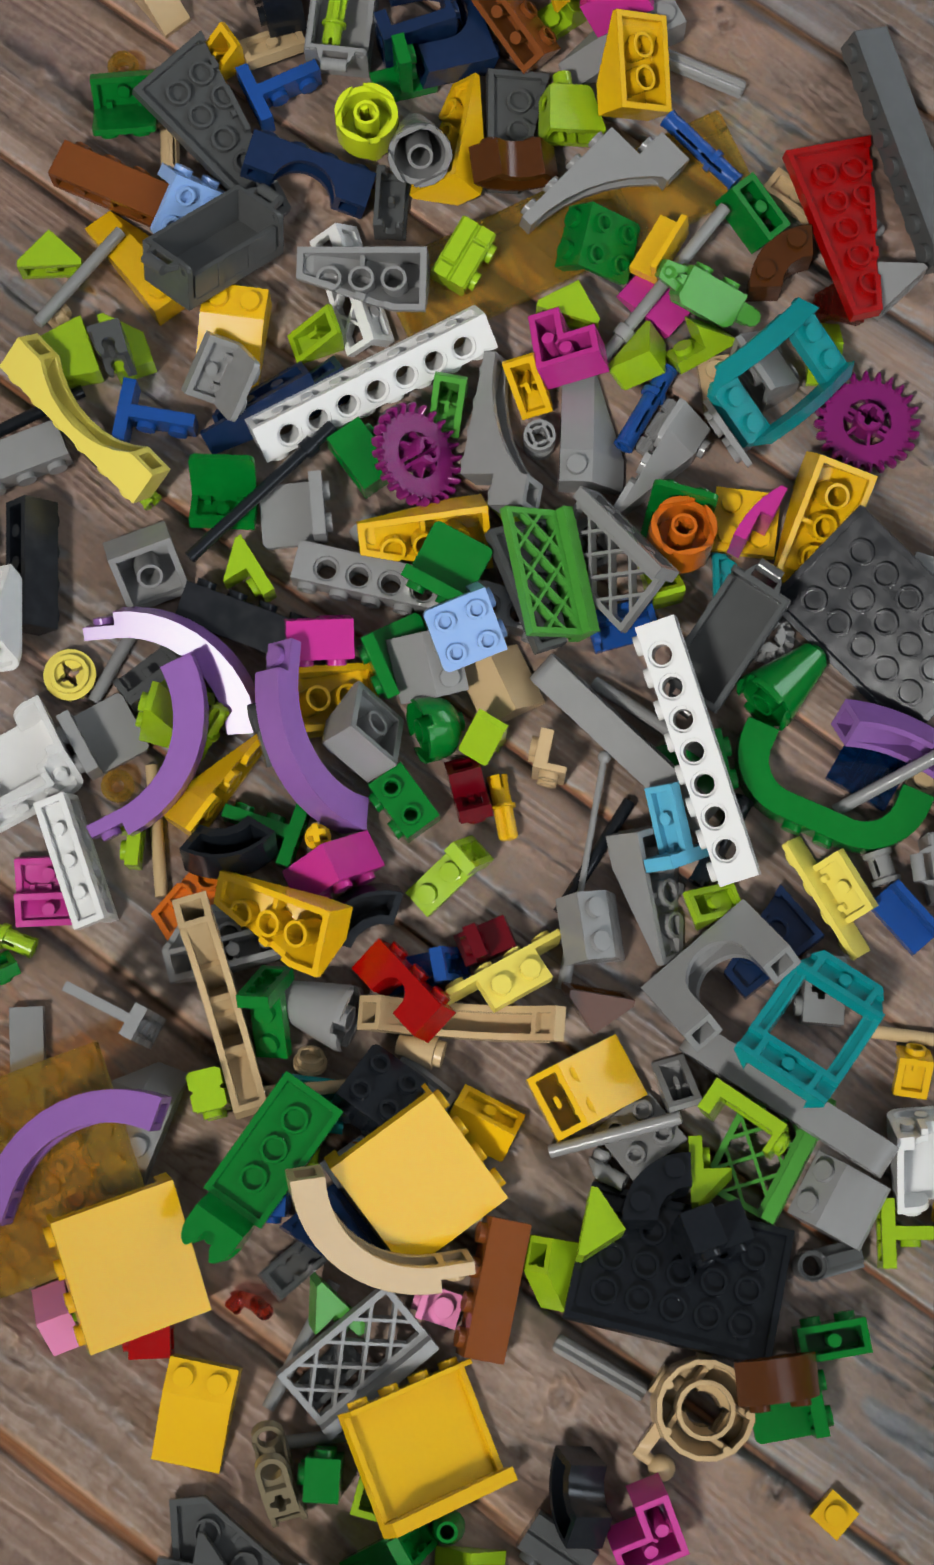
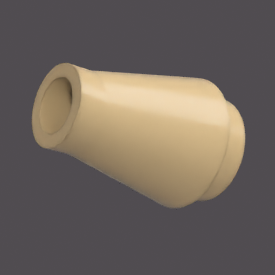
M399 1034L395 1054L402 1055L430 1070L433 1067L441 1068L447 1042L441 1041L440 1037L434 1036L427 1043L414 1036Z

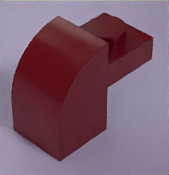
M468 756L444 762L459 823L477 824L486 820L487 817L494 816L480 763Z
M504 915L479 925L474 922L462 927L463 932L453 935L466 967L475 966L502 956L511 948L518 946Z

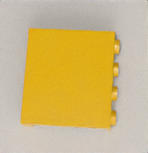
M426 1083L421 1085L425 1091L423 1095L339 1156L336 1150H333L324 1157L329 1169L390 1251L394 1253L409 1255L436 1253L508 1199L501 1188L506 1184L495 1167L490 1170L486 1168L483 1163L488 1158L476 1141L471 1145L464 1137L469 1132L457 1115L451 1119L445 1111L450 1106L439 1089L432 1092Z
M167 1172L153 1176L154 1183L53 1219L51 1214L45 1215L48 1226L42 1228L48 1248L55 1247L58 1259L53 1261V1266L58 1280H65L68 1292L63 1294L64 1302L68 1313L75 1312L78 1325L73 1326V1331L79 1347L85 1345L90 1355L212 1310L192 1243L185 1245L181 1239V1231L185 1219L173 1179Z
M453 1356L437 1363L439 1370L428 1374L427 1369L416 1372L407 1377L408 1384L398 1387L397 1382L382 1387L377 1390L379 1397L368 1401L367 1396L355 1399L346 1404L348 1407L347 1411L337 1415L384 1539L401 1537L518 1480L513 1466L503 1468L465 1370V1366L472 1364L470 1358L458 1361L457 1357Z

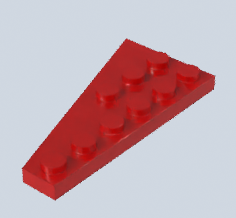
M871 135L786 150L782 157L809 225H812V232L849 322L877 317L883 310L881 275L878 274L877 267L879 246H876L875 238L877 232L875 188L872 186L871 173L873 171V159H870L869 150L872 145Z

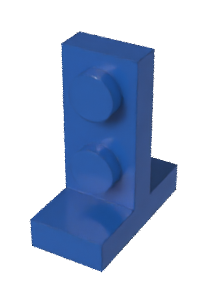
M315 59L258 84L247 63L235 68L238 83L261 130L271 132L276 131L270 107L282 106L290 98L301 93L309 94L319 85H322L321 71Z
M123 378L112 430L113 437L130 443L133 427H136L140 432L154 434L155 431L168 432V435L178 439H186L187 436L197 437L199 423L195 414L138 405L141 389L137 380Z
M433 947L428 949L429 952L405 958L411 965L414 963L419 965L429 975L426 981L432 987L449 984L459 977L465 980L471 976L470 967L465 966L458 947ZM404 986L397 987L389 996L404 994Z

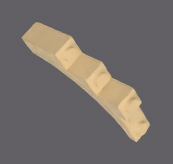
M206 890L171 900L178 928L210 1025L235 1118L237 1120L254 1115L267 1097L242 1008H237L236 994L238 992Z

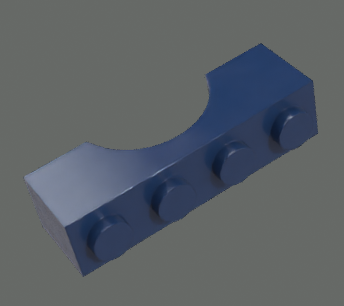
M256 129L253 131L240 173L241 177L260 184L265 183L269 187L277 179L287 174L301 173L311 176L319 181L327 191L331 209L358 219L362 218L376 176V173L370 171L365 165L359 163L350 164L340 160L332 153H320L309 149L302 142H289L279 138L274 132Z

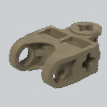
M265 1420L257 1423L251 1430L252 1445L256 1457L254 1464L255 1478L272 1527H279L280 1522L301 1517L302 1520L308 1519L307 1505L302 1502L303 1489L301 1485H297L295 1463L282 1425L274 1420ZM264 1431H273L277 1434L276 1438L271 1441H262L258 1438L259 1434Z

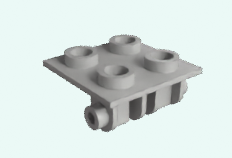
M646 1090L648 1095L625 1106L596 1128L594 1133L667 1113L651 1093ZM673 1126L604 1145L621 1165L629 1179L634 1181L648 1165L669 1155L688 1139L678 1126Z

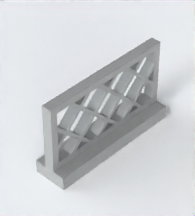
M580 486L573 495L577 500L573 510L576 523L582 512L588 516V530L578 532L579 537L588 536V553L583 555L584 559H588V578L594 605L620 632L627 633L665 581L672 583L680 572L598 491ZM605 533L608 536V550L597 552L596 534ZM625 553L628 556V571L617 572L616 555ZM608 556V573L597 575V557ZM646 574L652 582L644 592L637 593V575ZM628 576L629 594L617 595V578ZM608 579L609 597L600 598L597 595V581ZM629 600V612L622 620L617 615V601Z
M66 981L62 988V991L124 1022L118 1034L148 1049L152 1048L167 1020L137 1002L134 1003L130 1013L69 981Z
M376 1288L275 1373L331 1441L343 1431L337 1415L348 1410L347 1403L363 1396H367L368 1401L379 1397L378 1389L395 1382L399 1384L435 1354L439 1347L429 1332L419 1323L395 1293ZM386 1294L392 1301L391 1316L373 1315L374 1304ZM398 1309L404 1316H397ZM353 1321L365 1322L364 1337L345 1338L347 1326ZM372 1322L390 1323L388 1339H370ZM396 1323L411 1324L416 1330L406 1340H394ZM325 1344H337L336 1361L318 1360L319 1349ZM344 1345L362 1346L360 1362L342 1361ZM368 1347H386L385 1358L379 1363L367 1362ZM298 1367L311 1368L309 1384L293 1383L288 1375ZM317 1368L335 1369L333 1385L315 1384ZM341 1369H358V1380L351 1386L339 1385ZM301 1391H306V1392H308V1393H307V1398L304 1396V1394H303ZM314 1392H332L331 1403L318 1412L312 1405Z

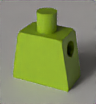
M567 70L558 71L552 76L553 83L548 85L539 99L538 137H541L553 146L588 147V143L598 132L601 131L603 134L606 132L603 118L598 116V104L593 89L589 85L573 84L571 72Z
M81 315L41 335L43 340L60 356L63 373L69 388L105 382Z

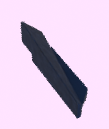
M334 355L311 371H308L303 363L299 361L252 388L247 396L245 411L238 416L235 422L227 420L216 409L212 415L215 424L201 430L200 434L212 454H218L253 440L244 419L344 370V367ZM350 395L343 396L339 400L338 405L348 402ZM321 410L313 411L309 417L321 413Z

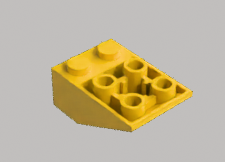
M616 1034L556 1063L525 1081L557 1142L648 1095Z

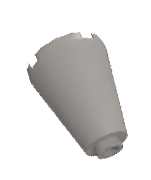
M419 113L409 114L402 119L388 147V162L391 171L399 181L420 188L434 185L444 178L452 162V147L448 137L441 129Z
M294 980L285 991L289 1023L330 1049L342 1052L341 1046L347 1048L356 1033L358 1021L356 1009L360 995H364V990L360 986L351 984Z

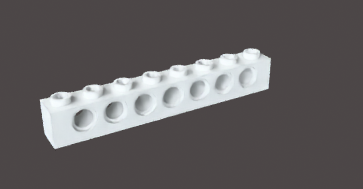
M474 304L244 420L259 452L266 462L279 461L287 457L290 451L298 448L297 444L306 436L311 437L327 421H330L339 430L358 416L359 418L368 417L376 411V408L386 403L398 402L405 396L404 394L414 389L428 387L433 383L436 371L448 374L456 373L461 369L462 365L472 360L483 359L484 351H492L498 348L485 313ZM464 337L463 344L459 348L454 349L456 340ZM436 351L435 358L431 362L425 363L426 356ZM407 366L406 373L401 377H396L397 371L401 367ZM379 381L376 389L367 391L368 385L371 382ZM350 395V399L345 405L338 406V402L343 396ZM321 410V414L317 419L309 420V416L313 411ZM292 424L290 432L283 435L280 434L283 426Z
M673 614L635 627L637 636L632 637L637 655H644L648 667L643 669L644 678L649 689L655 688L658 700L653 702L659 721L665 719L669 731L664 734L667 748L670 753L676 752L679 765L674 766L680 785L686 784L690 797L685 798L690 817L696 816L700 829L695 831L701 850L707 849L711 862L706 863L711 881H718L719 887H723L760 875L761 871L678 618ZM667 646L672 651L671 660L664 665H659L655 660V653L660 647ZM673 678L680 679L683 686L681 693L676 697H669L665 691L666 683ZM683 710L690 711L693 716V723L687 729H680L676 724V716ZM694 742L700 743L704 749L703 757L696 762L690 761L686 755L687 747ZM705 774L710 775L714 780V789L708 794H702L697 789V780ZM713 807H719L725 813V820L718 827L712 826L707 819V814ZM724 839L731 840L736 846L735 855L730 859H724L718 853V845Z

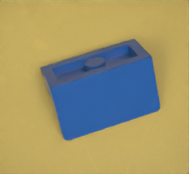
M899 879L891 883L874 898L879 906L871 911L911 956L916 954L934 938V917Z

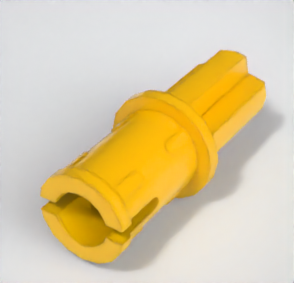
M500 774L489 776L486 779L489 786L498 838L500 841L514 840L518 837L513 811L516 803L512 802L508 775L501 774V777Z
M312 823L305 832L306 845L312 850L322 843L331 841L329 829L322 824Z

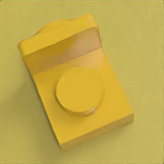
M907 1043L906 1046L896 1045L897 1063L891 1088L892 1094L927 1100L934 1067L931 1051L917 1043Z

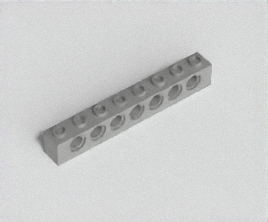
M299 541L290 577L293 586H297L296 589L300 592L307 594H316V591L329 593L328 596L338 601H348V598L360 600L361 605L374 609L380 608V605L391 607L393 612L408 616L412 612L423 615L426 609L439 604L435 602L438 595L434 593L425 601L418 600L414 596L416 591L407 587L408 579L401 576L406 563L362 556L358 552L309 541ZM325 567H332L336 570L335 575L329 579L321 578L319 572ZM357 574H363L368 577V581L362 586H355L350 582L352 577ZM479 580V583L485 588L489 587L496 601V611L494 613L497 619L501 618L507 635L519 636L521 641L529 644L521 622H515L510 617L515 608L506 586ZM389 581L397 582L400 585L399 590L395 593H386L382 587Z

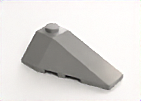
M654 0V9L647 13L667 16L668 47L683 41L687 20L676 1ZM594 31L591 32L558 64L560 71L567 70L571 72L573 84L590 85L597 81L607 34L598 38Z
M427 246L297 247L296 279L392 312H426L430 286V257Z
M597 375L562 386L558 492L576 493L580 486L598 491L600 494L620 495L623 491L624 460L621 450L614 445L617 437Z
M679 398L659 429L658 437L653 445L655 449L653 452L649 450L644 454L636 470L637 477L630 478L613 506L624 517L650 498L655 479L673 480L691 466L696 456L702 459L711 444L707 440L710 427L682 398Z
M653 825L627 829L607 835L606 840L612 870L658 966L668 964L677 954L683 951L684 918L678 912V897L684 893V884L679 883V867L671 870L646 873L643 860L659 855Z

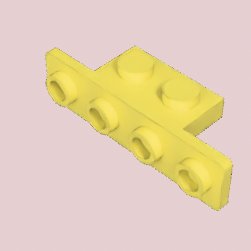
M800 836L782 844L787 862L796 869L801 877L805 891L817 903L822 919L833 929L842 951L852 961L869 952V946L853 921L879 905L844 848L817 863Z
M556 929L551 933L545 930L537 934L531 940V944L522 949L520 946H515L508 950L500 961L494 964L491 961L482 964L474 971V975L464 980L462 977L451 981L444 991L451 999L448 1005L479 990L493 1013L551 982L553 976L540 955L559 945L561 940L560 929Z

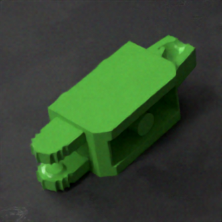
M663 259L660 263L655 277L670 288L669 297L672 303L714 326L719 325L722 328L731 326L734 322L749 327H755V325L761 322L760 311L745 302L748 295L739 291L741 285L727 277L719 280L712 276L714 271L712 268L698 261L695 265L684 263L682 265L668 259Z

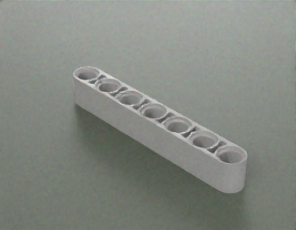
M551 653L530 676L531 681L645 788L678 781L674 768L675 765L555 654ZM686 784L680 785L687 820L689 828L695 832L700 829L696 816L690 817L685 798L690 797ZM697 786V789L699 790V792H701L702 794H705V793ZM713 807L709 810L707 814L708 821L720 809L719 807Z
M718 1034L699 1052H696L686 1039L679 1047V1051L878 1178L882 1177L899 1150L895 1144L829 1102L822 1108H803L806 1103L804 1099L749 1063L743 1069L734 1051L736 1044L721 1034Z

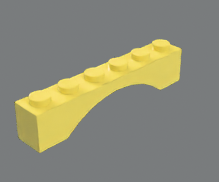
M38 333L18 337L0 364V368L8 375L9 380L23 390L30 398L32 404L41 409L52 420L53 425L58 430L66 434L75 444L76 449L85 454L97 466L98 471L102 475L108 477L119 489L123 497L132 503L152 497L171 469L150 447L121 441L103 431L87 416L68 386L60 356Z

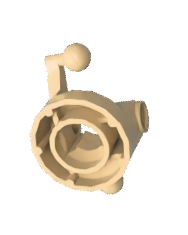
M697 1352L695 1356L686 1357L672 1363L670 1366L663 1364L648 1387L647 1391L651 1393L650 1418L652 1424L639 1441L632 1455L648 1466L650 1476L659 1473L662 1482L669 1481L674 1476L675 1463L667 1454L659 1453L654 1455L650 1452L660 1437L664 1438L677 1453L695 1461L717 1462L735 1454L745 1444L751 1434L755 1423V1413H749V1407H738L735 1369L712 1359L710 1355ZM693 1388H695V1392L709 1394L715 1406L723 1407L710 1430L708 1429L709 1426L704 1423L692 1422L688 1418L686 1410L682 1408L683 1401Z

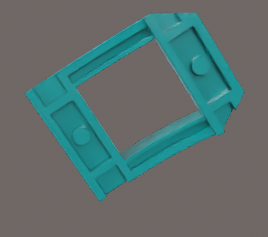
M799 297L795 298L789 308L782 314L777 315L750 341L714 366L716 374L714 382L709 384L707 397L742 448L774 443L820 408L852 376L855 361L846 362L814 314L819 307ZM788 338L819 384L792 409L772 424H769L737 377L766 357Z
M826 950L812 953L809 958L802 959V963L783 978L766 1005L749 1026L748 1031L734 1047V1051L743 1069L749 1063L804 1099L806 1103L803 1108H822L825 1106L885 1016L882 1002L884 1001L883 987ZM805 980L863 1016L827 1070L770 1034Z

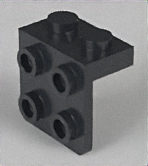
M375 1044L370 1047L335 1093L331 1103L344 1111L339 1120L346 1124L351 1123L361 1131L362 1136L365 1138L419 1098L424 1092L421 1085L426 1083L428 1086V1081L386 1049Z

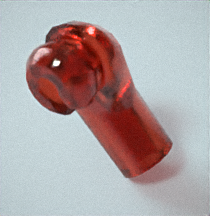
M242 1290L231 1292V1297L225 1301V1306L235 1315L240 1314L244 1306L261 1320H268L273 1314V1307L261 1296Z

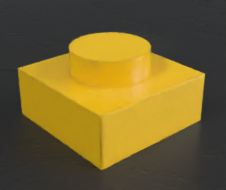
M830 1488L808 1515L837 1541L857 1518L859 1513L836 1491Z

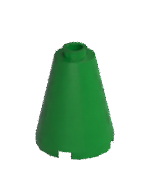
M805 643L744 675L737 682L738 696L742 693L747 700L744 704L746 710L754 719L772 727L778 726L779 731H782L791 723L827 668L826 654L819 646Z

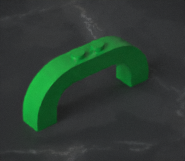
M747 718L735 749L734 761L738 782L744 795L754 802V807L766 817L782 824L781 829L797 836L800 835V832L813 838L812 842L826 849H830L833 846L838 849L844 848L845 851L851 853L867 854L882 848H892L911 835L926 818L934 797L906 784H903L897 790L887 814L874 821L854 820L784 789L773 777L769 765L770 751L779 729L754 718Z

